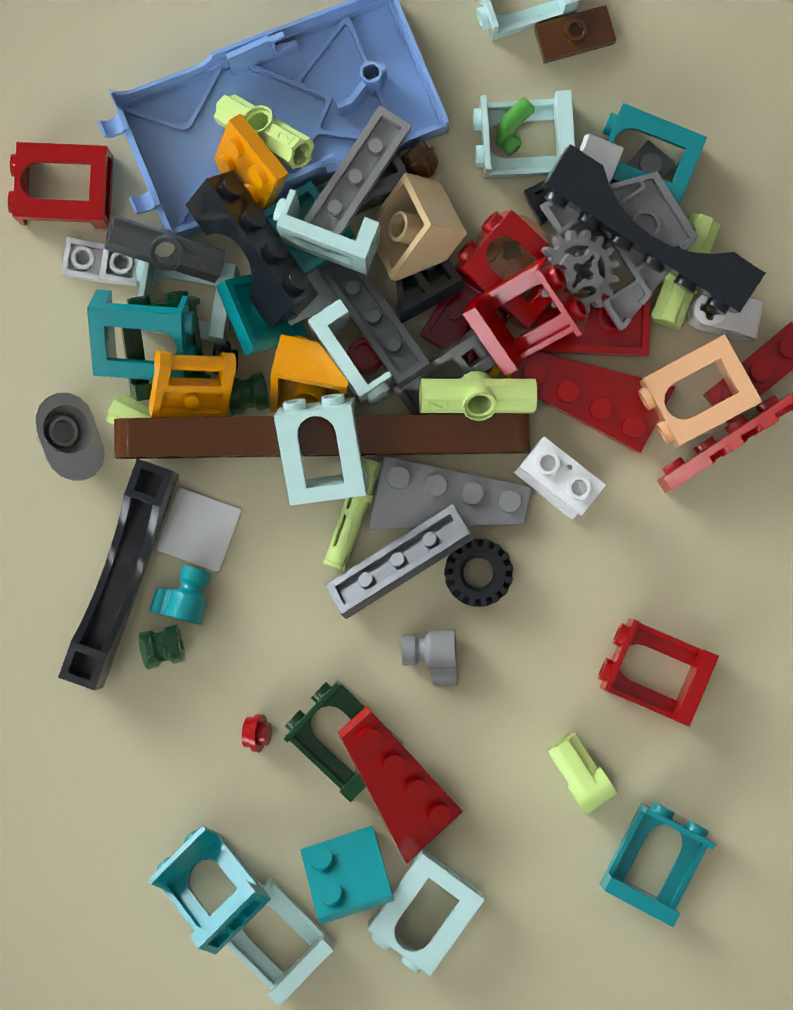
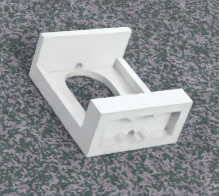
M545 436L535 445L513 473L570 520H573L577 514L582 516L606 486V484ZM571 465L572 470H570L567 466Z

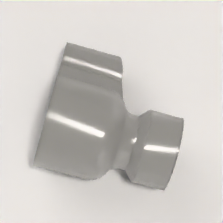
M432 630L424 638H418L416 635H402L401 653L403 666L417 665L420 661H424L428 665L434 685L458 684L455 630Z

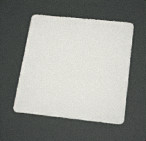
M180 487L177 490L156 550L219 572L241 514V509Z

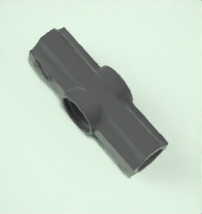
M113 215L104 243V249L151 263L162 271L174 270L212 283H216L224 265L225 251L178 236L169 229H156ZM170 242L174 244L175 249L173 253L167 257L156 255L155 249L160 243Z

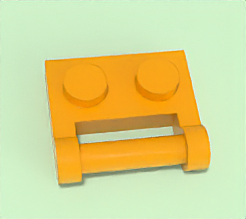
M156 351L154 358L155 371L148 408L151 418L227 417L236 371V357L234 353L222 352L220 356L171 355L170 351ZM171 370L219 372L218 379L170 377Z

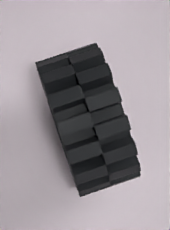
M475 538L448 556L444 568L445 583L456 599L466 605L483 607L496 603L506 595L513 580V564L510 562L508 553L501 548L502 546L488 539ZM473 558H483L493 568L492 580L488 585L481 588L469 585L464 578V567Z

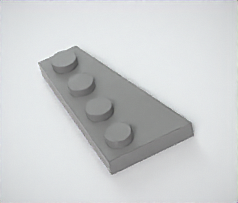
M384 456L369 530L416 528L452 504L457 508L467 526L522 525L525 521L532 487Z

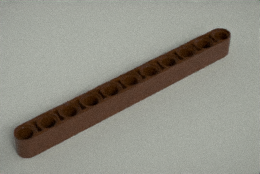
M465 414L354 415L361 456L530 453L529 414H493L490 418L482 421L471 420ZM274 416L114 419V458L281 457ZM312 416L306 418L300 424L298 439L302 457L340 456L334 426L327 419L320 416Z

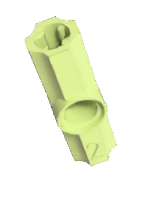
M235 94L232 96L224 95L216 103V113L213 117L218 125L226 128L228 121L241 113L276 158L293 170L299 167L304 168L312 160L311 155L315 146L311 138L275 118L267 106H254Z
M690 213L688 221L698 237L687 251L710 253L721 224L707 215ZM669 273L662 280L663 283L652 309L650 320L662 327L679 330L684 323L693 295L697 294L698 291L695 290L693 294L684 291L674 284L676 277Z
M472 371L465 374L461 379H421L419 382L420 413H464L471 420L482 421L490 418L494 413H534L537 407L536 379H491L485 372Z

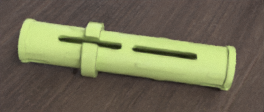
M365 457L361 458L363 470L367 471L369 488L366 496L345 498L329 549L323 560V564L346 571L349 556L368 503L372 504L374 497L371 494L382 466L381 463Z

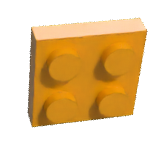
M241 113L228 121L214 157L217 168L221 174L233 170L260 210L264 211L274 204L289 173Z

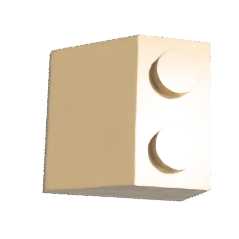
M406 172L372 218V220L380 223V243L377 252L390 279L394 281L401 280L446 261L467 234L441 183Z

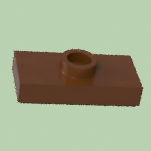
M606 5L538 23L534 26V32L544 64L614 45L616 42Z

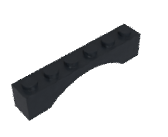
M571 144L564 149L540 187L547 192L545 199L562 210L569 206L579 213L577 220L594 231L601 227L612 235L609 240L614 245L626 252L633 248L644 256L642 262L658 273L665 269L676 277L674 284L690 294L697 290L708 298L705 304L722 315H725L727 311L730 313H740L766 274L735 252L718 254L690 252L670 246L651 236L636 224L619 204L609 185L604 166Z
M136 459L123 496L117 527L104 568L88 608L71 640L58 678L92 690L104 687L180 474L141 459Z

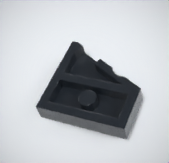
M448 259L396 281L398 292L396 311L399 320L403 324L465 289L462 277Z

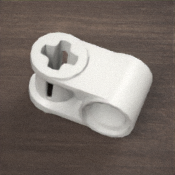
M702 294L698 299L690 303L686 319L693 329L717 335L725 334L727 338L738 341L754 342L757 340L763 309L762 301L749 298L740 313H730L727 311L725 315L707 306V311L713 313V316L709 319H706L704 311H700V308L706 305L705 302L708 299Z

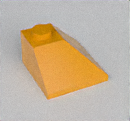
M281 334L271 370L270 412L276 413L280 407H283V402L293 399H306V404L321 402V397L335 393H343L344 397L347 398L349 381L319 342L309 340L303 336Z

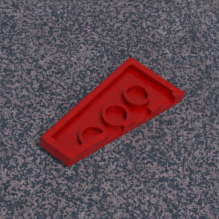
M536 351L522 359L518 370L514 371L509 378L536 379L538 400L636 453L642 452L659 419L654 408L649 411L647 410L638 394V390L642 389L639 383L643 379L641 377ZM676 386L668 388L665 394V406Z

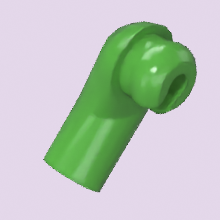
M525 97L520 99L500 119L495 142L499 149L502 148L507 155L514 154L521 147V139L515 135L517 128L535 112V108Z

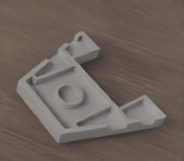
M658 171L609 184L622 208L636 224L651 236L670 246L683 250H688L697 239V233ZM549 201L540 205V208L557 234L562 233L578 222L577 217L579 213L569 206L562 210ZM602 229L609 240L612 235ZM610 241L633 278V281L616 291L612 297H607L603 300V307L617 329L621 331L628 326L633 316L647 302L652 292L669 272L665 269L661 273L652 270L642 262L644 257L633 248L626 252Z

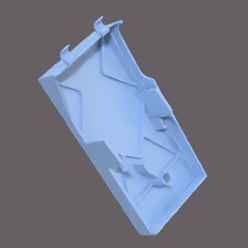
M348 0L213 51L205 61L193 67L131 90L119 92L111 89L109 93L118 110L116 111L117 116L107 121H97L105 138H113L123 133L126 134L144 178L148 192L138 197H129L134 212L136 214H143L156 209L162 225H165L166 229L187 239L203 233V230L185 206L206 178L221 174L214 157L225 128L218 125L213 116L216 113V103L224 95L232 96L235 94L254 106H267L275 118L308 136L314 143L315 147L311 155L312 160L304 168L299 167L293 170L281 163L289 174L274 203L278 202L280 198L287 196L290 189L296 190L310 180L315 187L330 180L379 105L412 125L411 131L398 149V153L414 147L422 140L426 142L448 133L449 119L398 0Z

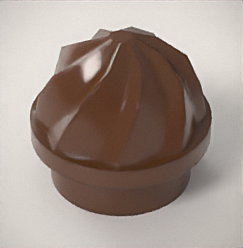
M422 140L400 158L405 165L407 173L424 178L433 176L439 162L434 151L435 148L433 146L428 147L425 141Z

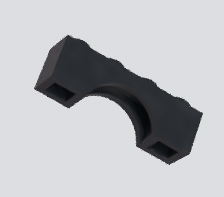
M232 170L206 178L185 206L206 236L223 234L233 239L241 247L248 259L252 272V289L249 299L269 328L272 329L295 319L319 293L235 172Z

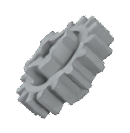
M575 230L565 231V239L560 235L551 238L554 248L543 247L541 251L547 256L552 265L559 266L567 280L566 286L571 294H577L581 288L590 291L589 294L580 298L588 313H590V304L595 308L604 306L601 296L612 297L614 292L608 286L610 283L619 282L620 279L616 275H612V269L620 266L619 261H610L609 256L614 252V248L601 247L604 241L603 236H595L590 240V230H582L578 236ZM572 246L583 247L582 250L577 251L575 256L564 252ZM574 265H580L578 272L582 275L581 279H575L577 272L573 269ZM546 289L541 293L542 297L550 296ZM552 300L551 306L553 308H558Z

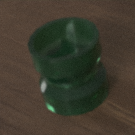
M263 372L253 373L246 380L234 377L229 402L233 416L244 414L247 409L253 407L258 411L270 409Z
M177 624L166 626L159 633H155L152 630L139 633V646L146 669L159 667L163 661H170L173 664L185 661L183 638Z

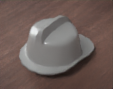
M55 393L45 398L38 406L35 424L37 439L50 467L61 477L72 481L87 480L95 476L103 465L105 453L94 416L88 404L80 397L71 393Z

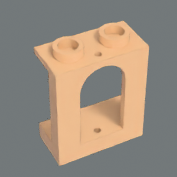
M725 334L644 377L639 382L642 389L638 390V394L648 411L654 408L661 421L656 424L661 437L666 444L672 442L675 448L762 402ZM715 362L733 396L688 419H678L672 416L664 403L668 388Z

